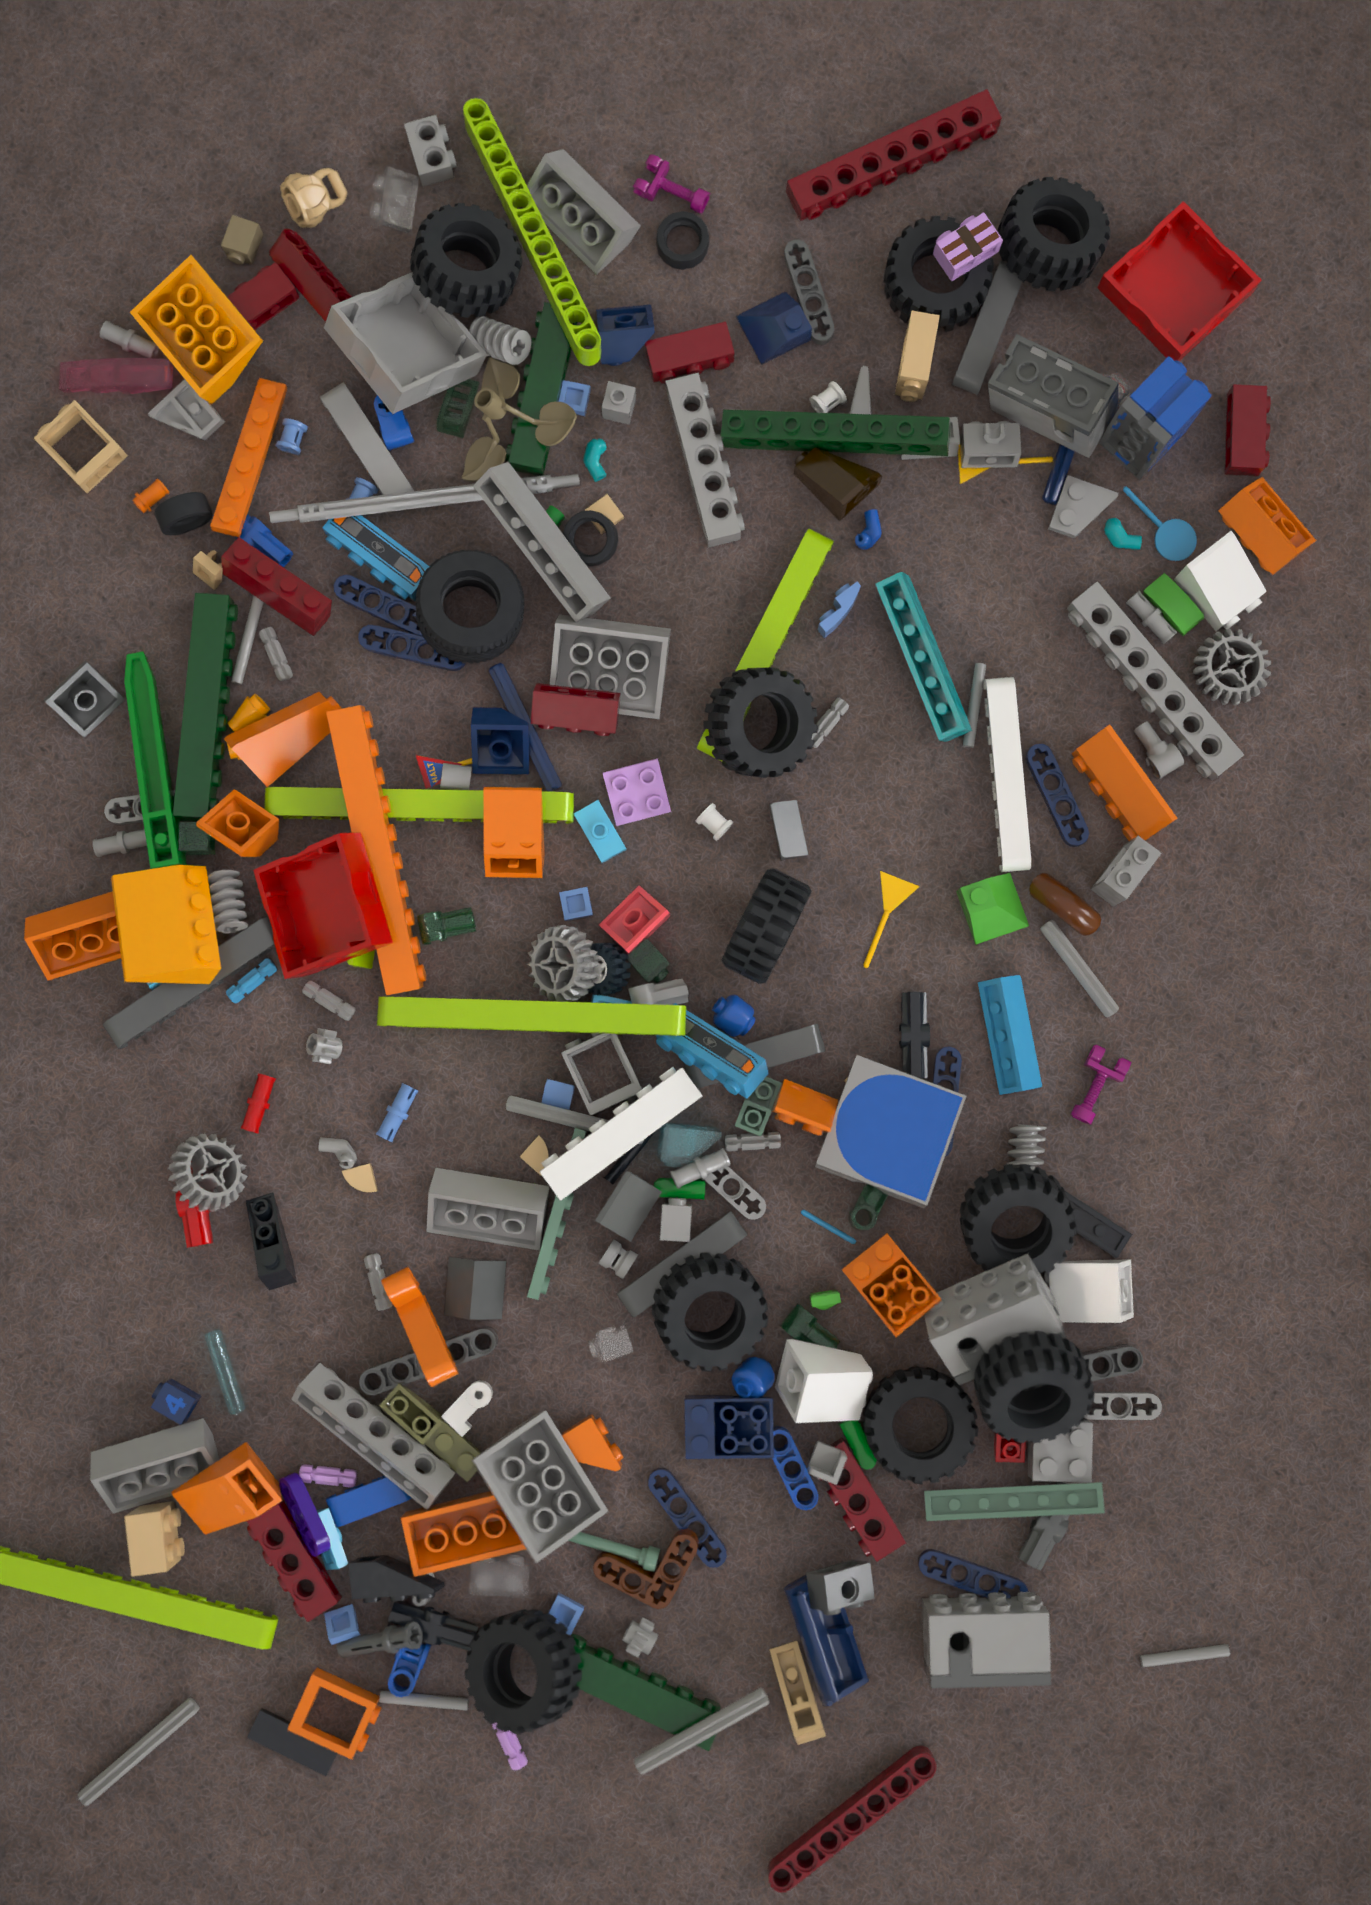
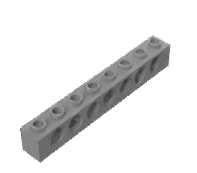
M1098 581L1071 602L1067 608L1069 611L1068 617L1071 622L1077 627L1081 625L1088 633L1086 635L1088 642L1094 648L1099 647L1104 652L1106 663L1113 670L1118 669L1124 676L1122 680L1125 686L1131 691H1137L1142 697L1141 704L1148 712H1154L1158 716L1160 727L1167 734L1170 735L1172 733L1179 741L1177 746L1180 751L1186 756L1191 755L1197 763L1195 765L1197 771L1204 778L1209 777L1211 780H1214L1244 756L1242 751ZM1093 613L1100 614L1104 619V623H1095L1091 615ZM1110 635H1118L1122 640V645L1116 646L1112 644ZM1128 656L1137 657L1140 661V667L1131 666L1128 662ZM1148 677L1154 678L1158 682V689L1150 688L1147 685L1146 679ZM1165 699H1171L1175 702L1176 711L1166 708ZM1184 720L1193 723L1195 728L1193 733L1187 732L1184 729ZM1202 742H1207L1212 746V754H1206L1202 750Z

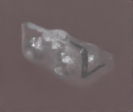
M389 166L381 175L378 174L376 176L373 190L377 192L376 201H373L370 209V218H373V229L378 230L381 225L406 233L412 230L419 176Z
M510 1554L507 1555V1559L493 1557L470 1563L469 1594L528 1598L531 1561L524 1560L525 1556Z

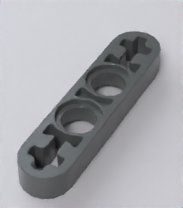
M792 240L785 247L784 260L798 303L812 327L811 340L815 344L825 345L833 338L834 323L808 245L802 240ZM795 248H797L798 252H803L801 253L802 266L798 268L796 257L790 256ZM801 274H809L813 282L808 286H802L798 283L797 278ZM810 299H815L820 302L821 308L816 312H811L806 308V302ZM821 317L823 329L828 328L826 336L815 333L818 328L816 319Z

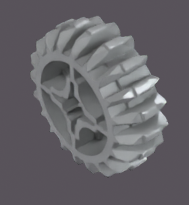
M1226 629L1224 634L1218 631L1213 634V639L1208 637L1204 641L1205 646H1200L1197 649L1200 656H1196L1193 662L1199 665V667L1193 670V674H1202V677L1196 681V684H1206L1202 694H1207L1210 690L1214 692L1211 696V701H1215L1219 696H1222V705H1226L1230 698L1233 705H1238L1240 700L1247 703L1251 700V696L1256 697L1260 694L1259 688L1266 687L1267 682L1264 678H1268L1271 672L1265 668L1271 665V660L1263 659L1268 654V650H1259L1258 647L1262 644V640H1258L1255 643L1251 641L1253 633H1249L1244 638L1242 629H1238L1234 635L1231 629ZM1233 647L1241 649L1247 655H1238ZM1216 649H1218L1220 656H1218L1220 666L1216 670H1212V657ZM1242 663L1240 666L1237 667L1236 670H1235V669H1227V670H1224V669L1227 667L1228 664H1230V665H1234V664L1237 665V664ZM1252 663L1253 674L1247 685L1245 681V667ZM1225 678L1229 680L1231 685L1235 686L1236 688L1228 687L1222 684L1218 679Z
M566 925L549 927L545 929V932L537 934L538 940L531 942L534 950L528 952L532 957V961L526 964L532 967V973L529 976L535 978L533 987L540 988V995L547 996L548 1000L557 1002L577 1001L580 997L588 994V989L595 986L592 978L598 976L594 971V967L600 964L594 961L597 951L591 950L593 941L586 940V933L579 932L578 928Z
M205 1133L197 1137H190L185 1143L180 1144L177 1147V1151L172 1154L171 1159L173 1163L168 1167L170 1171L174 1172L168 1180L176 1182V1186L172 1191H180L182 1193L179 1201L188 1199L189 1208H194L198 1205L199 1212H204L207 1209L210 1212H215L219 1208L224 1209L231 1202L236 1201L239 1197L238 1194L245 1188L242 1182L248 1177L241 1173L247 1166L239 1163L243 1154L236 1155L233 1152L236 1145L228 1147L226 1145V1138L218 1140L216 1134H211L207 1137ZM213 1169L215 1170V1171L212 1172L211 1174H208V1173H207L206 1175L201 1176V1174L204 1173L205 1171L209 1172V1171H211V1170H213Z

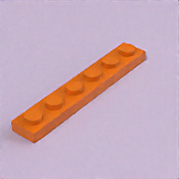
M259 378L210 525L212 531L240 537L287 392L286 384Z

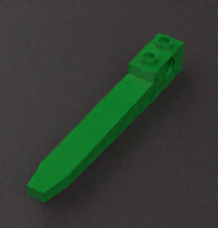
M143 651L127 654L124 682L150 869L173 865H187L180 820L173 816L174 795L156 679Z

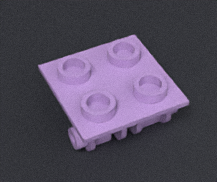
M658 758L603 772L616 826L671 812Z

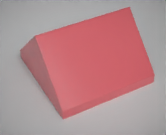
M638 886L599 926L630 956L670 917V912L642 887Z

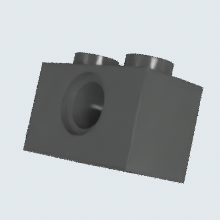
M848 1560L806 1572L810 1608L821 1610L824 1615L838 1614L841 1612L840 1608L862 1607L864 1601L875 1598L870 1562Z

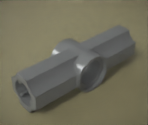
M1056 1482L1055 1485L1068 1484V1483H1066V1482ZM1070 1515L1038 1516L1036 1521L1032 1520L1030 1525L1031 1531L1017 1557L1031 1567L1041 1571L1055 1543L1058 1544L1065 1535Z

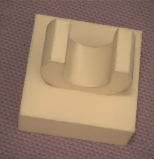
M215 550L210 551L207 555L200 551L193 558V573L215 590L222 582V563L217 564L214 562L217 558Z

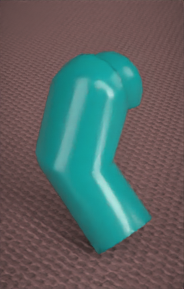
M602 439L590 440L587 443L583 462L595 482L607 475L599 462L601 454L604 453L607 447Z
M1118 518L1107 520L1104 531L1114 547L1140 550L1142 536L1128 535Z

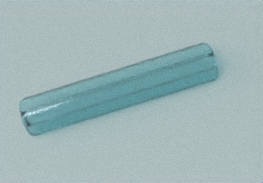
M221 1330L210 1331L205 1334V1340L229 1414L234 1415L244 1411L245 1404Z

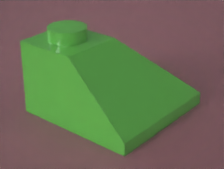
M1010 873L987 878L961 887L956 891L975 945L1029 926Z

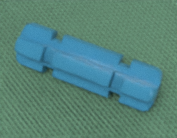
M265 958L258 964L259 968L254 967L237 981L238 985L235 986L233 984L226 990L228 998L235 1004L240 1002L245 997V993H251L266 980V976L270 977L277 972L278 969L271 959Z

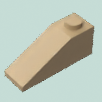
M798 1641L769 1649L797 1744L800 1745L825 1737L826 1734Z

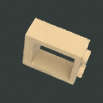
M911 311L895 395L901 396L900 398L904 401L915 402L917 399H923L929 379L940 315Z
M75 400L71 404L62 407L58 416L52 422L44 424L34 437L40 446L86 493L92 490L128 456ZM83 419L107 445L76 473L52 446Z

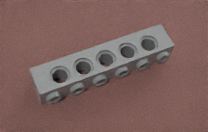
M699 373L667 380L666 392L707 546L709 548L740 540L741 531L745 530L741 513L736 514L734 504L738 503L735 488H729L727 478L731 477L727 460L722 461L720 451H723V444L720 434L715 435L713 425L716 424V417L713 407H707L706 399L709 398V391L706 381L701 382ZM689 403H694L699 406V409L690 412L685 409V406ZM701 429L705 431L706 435L702 438H696L692 435V432ZM710 456L713 462L704 465L699 462V458ZM710 482H716L720 485V489L709 491L705 486ZM722 508L728 514L723 518H717L713 515V511Z
M319 1363L298 1385L292 1397L296 1404L426 1510L448 1486L455 1475V1472L451 1470L445 1461L435 1457L424 1444L422 1445L419 1441L414 1440L408 1435L401 1425L387 1418L379 1407L366 1401L354 1387L348 1386L339 1379L332 1369L326 1368ZM325 1395H330L335 1400L328 1399ZM348 1413L354 1414L357 1418L350 1417ZM370 1431L376 1432L380 1437L372 1435ZM393 1450H398L402 1455H397ZM416 1468L422 1469L425 1474L419 1473Z

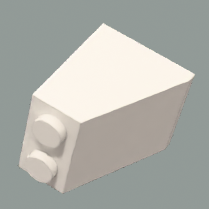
M1232 531L1187 564L1174 579L1204 614L1205 619L1215 631H1218L1223 626L1225 629L1232 627L1240 620L1237 615L1243 610H1246L1248 613L1262 603L1259 598L1267 592Z
M1131 1259L1063 1261L1062 1263L1056 1262L1054 1264L1055 1269L1051 1272L1046 1273L1045 1271L1046 1285H1049L1050 1292L1055 1298L1060 1314L1058 1317L1061 1322L1122 1323L1134 1317Z
M787 1339L775 1389L795 1423L860 1420L862 1409L866 1405V1394L869 1384L872 1382L873 1373L871 1367L868 1366L861 1354Z

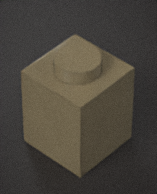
M232 215L221 244L228 260L238 265H243L244 262L253 265L264 235L259 223Z

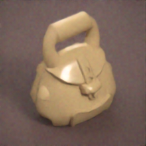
M330 168L320 169L311 175H302L301 173L290 174L280 186L281 197L293 221L302 228H313L321 223L326 212L339 207L347 196L346 188L338 172ZM326 175L338 197L337 199H330L328 190L322 182L323 177Z

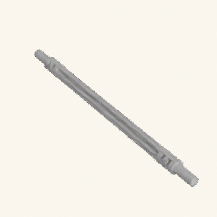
M578 474L558 477L543 475L521 478L532 494L552 492L554 488L578 486L580 484ZM474 484L297 505L298 508L272 511L269 512L271 523L300 520V523L479 501L483 500V498L474 488Z

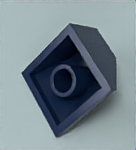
M786 292L736 316L761 365L811 340L812 327L800 304Z
M651 304L596 309L598 333L601 338V364L618 366L623 362H629L655 333Z
M473 707L471 718L472 773L529 774V723L503 708Z

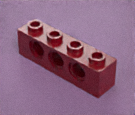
M840 1438L830 1446L845 1451L847 1459L843 1468L849 1471V1476L844 1482H838L837 1485L828 1482L831 1489L827 1493L835 1506L841 1504L847 1514L842 1517L851 1532L857 1529L862 1538L858 1543L867 1557L872 1555L876 1562L906 1544V1541L843 1438ZM854 1494L864 1496V1502L859 1507L849 1505V1499ZM870 1519H875L880 1522L878 1530L872 1533L864 1530L865 1523Z
M283 1498L281 1502L260 1516L247 1520L249 1524L247 1530L254 1541L258 1540L264 1549L262 1554L269 1566H274L279 1574L277 1577L278 1582L285 1592H290L294 1599L293 1607L300 1617L304 1616L306 1621L309 1622L340 1601L342 1598L341 1594L318 1556H312L308 1551ZM271 1529H279L283 1533V1541L277 1542L273 1540ZM286 1554H294L299 1560V1565L296 1567L288 1565ZM301 1580H310L314 1585V1591L307 1592L303 1590Z

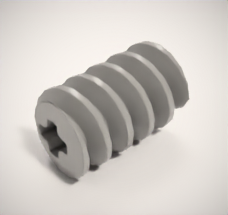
M485 316L477 317L471 324L469 332L487 353V356L517 365L526 359L531 350V337L527 331Z
M220 870L208 875L215 930L222 933L241 932L248 927L247 922L241 921L247 917V913L238 911L245 908L246 904L244 901L239 900L244 897V892L238 890L243 886V882L235 879L240 875V872L235 870Z
M1018 1124V1126L1010 1128L1009 1132L1017 1135V1138L1008 1140V1143L1015 1146L1016 1149L1007 1152V1155L1015 1158V1161L1008 1162L1007 1165L1012 1164L1014 1168H1019L1020 1164H1027L1034 1171L1035 1166L1044 1164V1160L1036 1157V1155L1045 1152V1149L1038 1146L1037 1143L1046 1141V1137L1039 1135L1038 1131L1045 1130L1047 1127Z

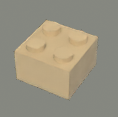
M174 1501L139 1506L125 1516L132 1577L167 1572L181 1560V1556L184 1555L185 1551L183 1538H178L177 1526L181 1525V1513L179 1508L175 1509Z

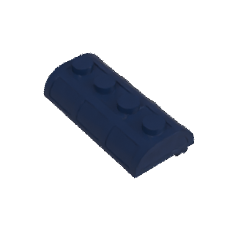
M806 1575L786 1585L783 1589L794 1617L797 1632L799 1633L822 1706H830L869 1682L853 1634V1627L849 1622L845 1607L840 1608L841 1612L835 1615H824L823 1611L810 1608Z

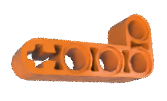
M407 1266L382 1279L383 1287L399 1314L429 1385L434 1387L459 1374L426 1296L422 1294L419 1288L420 1284L410 1268Z

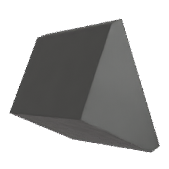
M84 661L44 699L54 711L84 738L125 700L108 680L87 661Z
M626 1171L595 1221L631 1242L662 1192L643 1178Z
M449 1257L444 1315L469 1320L502 1319L507 1261Z

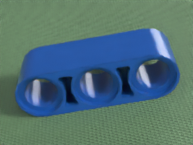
M782 1426L773 1427V1436L783 1434L787 1437V1443L781 1448L774 1447V1458L772 1459L795 1506L801 1510H810L818 1502L819 1496L816 1486L808 1473L790 1432ZM788 1461H796L799 1463L800 1468L795 1474H787L784 1471L785 1464ZM801 1488H809L812 1490V1496L807 1501H801L796 1497L797 1492Z
M384 1475L373 1479L367 1485L363 1486V1484L345 1490V1493L338 1496L334 1494L326 1498L335 1527H340L412 1499V1497Z

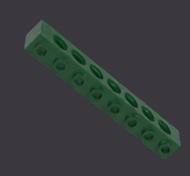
M723 409L721 439L726 448L812 451L816 447L826 452L948 456L951 428L950 417Z

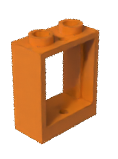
M316 1668L287 1730L352 1759L356 1751L362 1752L370 1735L365 1733L369 1723L375 1724L382 1707L377 1705L380 1696ZM321 1687L366 1707V1711L351 1744L305 1723Z

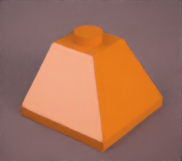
M234 789L197 821L196 826L241 857H260L278 840L279 819Z

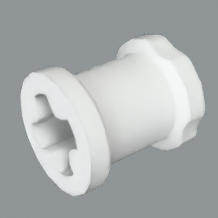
M834 381L829 383L828 388L818 396L813 395L810 397V403L817 413H828L838 404L843 405L846 403L847 400L843 390Z
M712 803L702 812L696 822L703 824L714 835L713 839L717 841L734 822L732 820L727 821L715 809L716 805Z

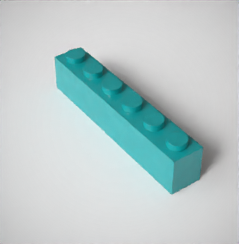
M899 572L876 583L875 585L939 741L948 742L972 731L910 576Z

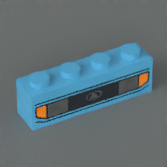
M362 515L334 518L326 522L322 529L327 535L325 540L337 550L341 547L349 552L348 557L360 567L363 563L372 569L370 574L381 583L387 580L394 586L392 590L402 599L406 600L409 597L413 601L416 600L419 581L430 566Z
M687 1010L685 1036L656 1035V1042L663 1050L667 1052L673 1051L688 1066L695 1065L701 1069V1072L708 1079L720 1081L734 1095L740 1094L747 1099L768 1075L764 1058Z

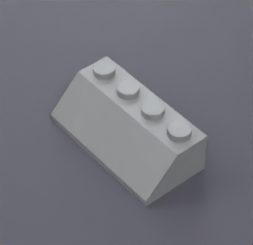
M564 149L546 153L527 184L545 224L596 275L629 245L641 226Z
M435 1168L428 1192L427 1232L540 1250L548 1205L549 1186Z
M204 1418L91 1452L90 1481L111 1512L117 1513L173 1496L171 1494L173 1490L220 1459L213 1434Z

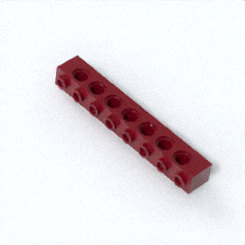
M988 89L788 180L786 193L800 221L806 218L808 220L816 219L822 215L823 210L832 206L834 209L840 208L848 202L849 198L856 195L864 197L873 190V187L880 184L884 186L890 185L897 180L899 175L906 172L914 174L923 167V164L930 161L933 163L940 162L951 151L956 149L958 152L964 151L972 145L973 141L980 138L982 140L990 139L997 133L1002 117ZM969 121L975 126H966L963 122ZM939 133H947L950 137L943 138ZM921 144L925 147V149L920 150L915 148L913 145ZM895 155L898 156L901 160L893 161L889 158V156ZM872 167L876 171L870 173L865 171L863 168ZM846 178L849 179L851 183L843 184L839 181V179ZM823 190L826 194L819 196L814 191Z

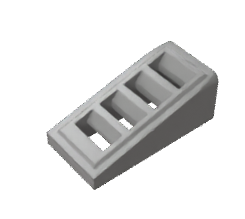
M863 366L860 369L849 414H871L870 381L867 366Z

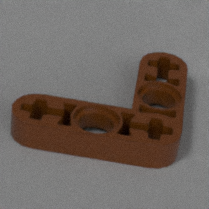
M681 1529L677 1531L655 1573L643 1569V1567L622 1556L605 1551L596 1557L593 1571L595 1576L606 1584L652 1608L663 1609L671 1602L697 1552L699 1540L696 1533L692 1530ZM688 1539L690 1544L685 1548L681 1557L678 1555L681 1542ZM609 1561L612 1563L611 1568L605 1572L602 1570L603 1564ZM669 1562L676 1563L680 1568V1572L677 1575H669L664 1570L665 1564ZM620 1567L624 1569L619 1580L616 1576L619 1573ZM631 1573L637 1574L641 1579V1583L638 1586H630L626 1582L625 1577ZM662 1581L667 1583L664 1593L659 1599H656L654 1597L655 1592L659 1590Z

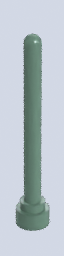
M579 1532L568 1540L639 1561L638 1564L642 1565L643 1569L652 1572L655 1571L660 1553V1548L650 1545L649 1548L643 1547L638 1549L583 1532Z

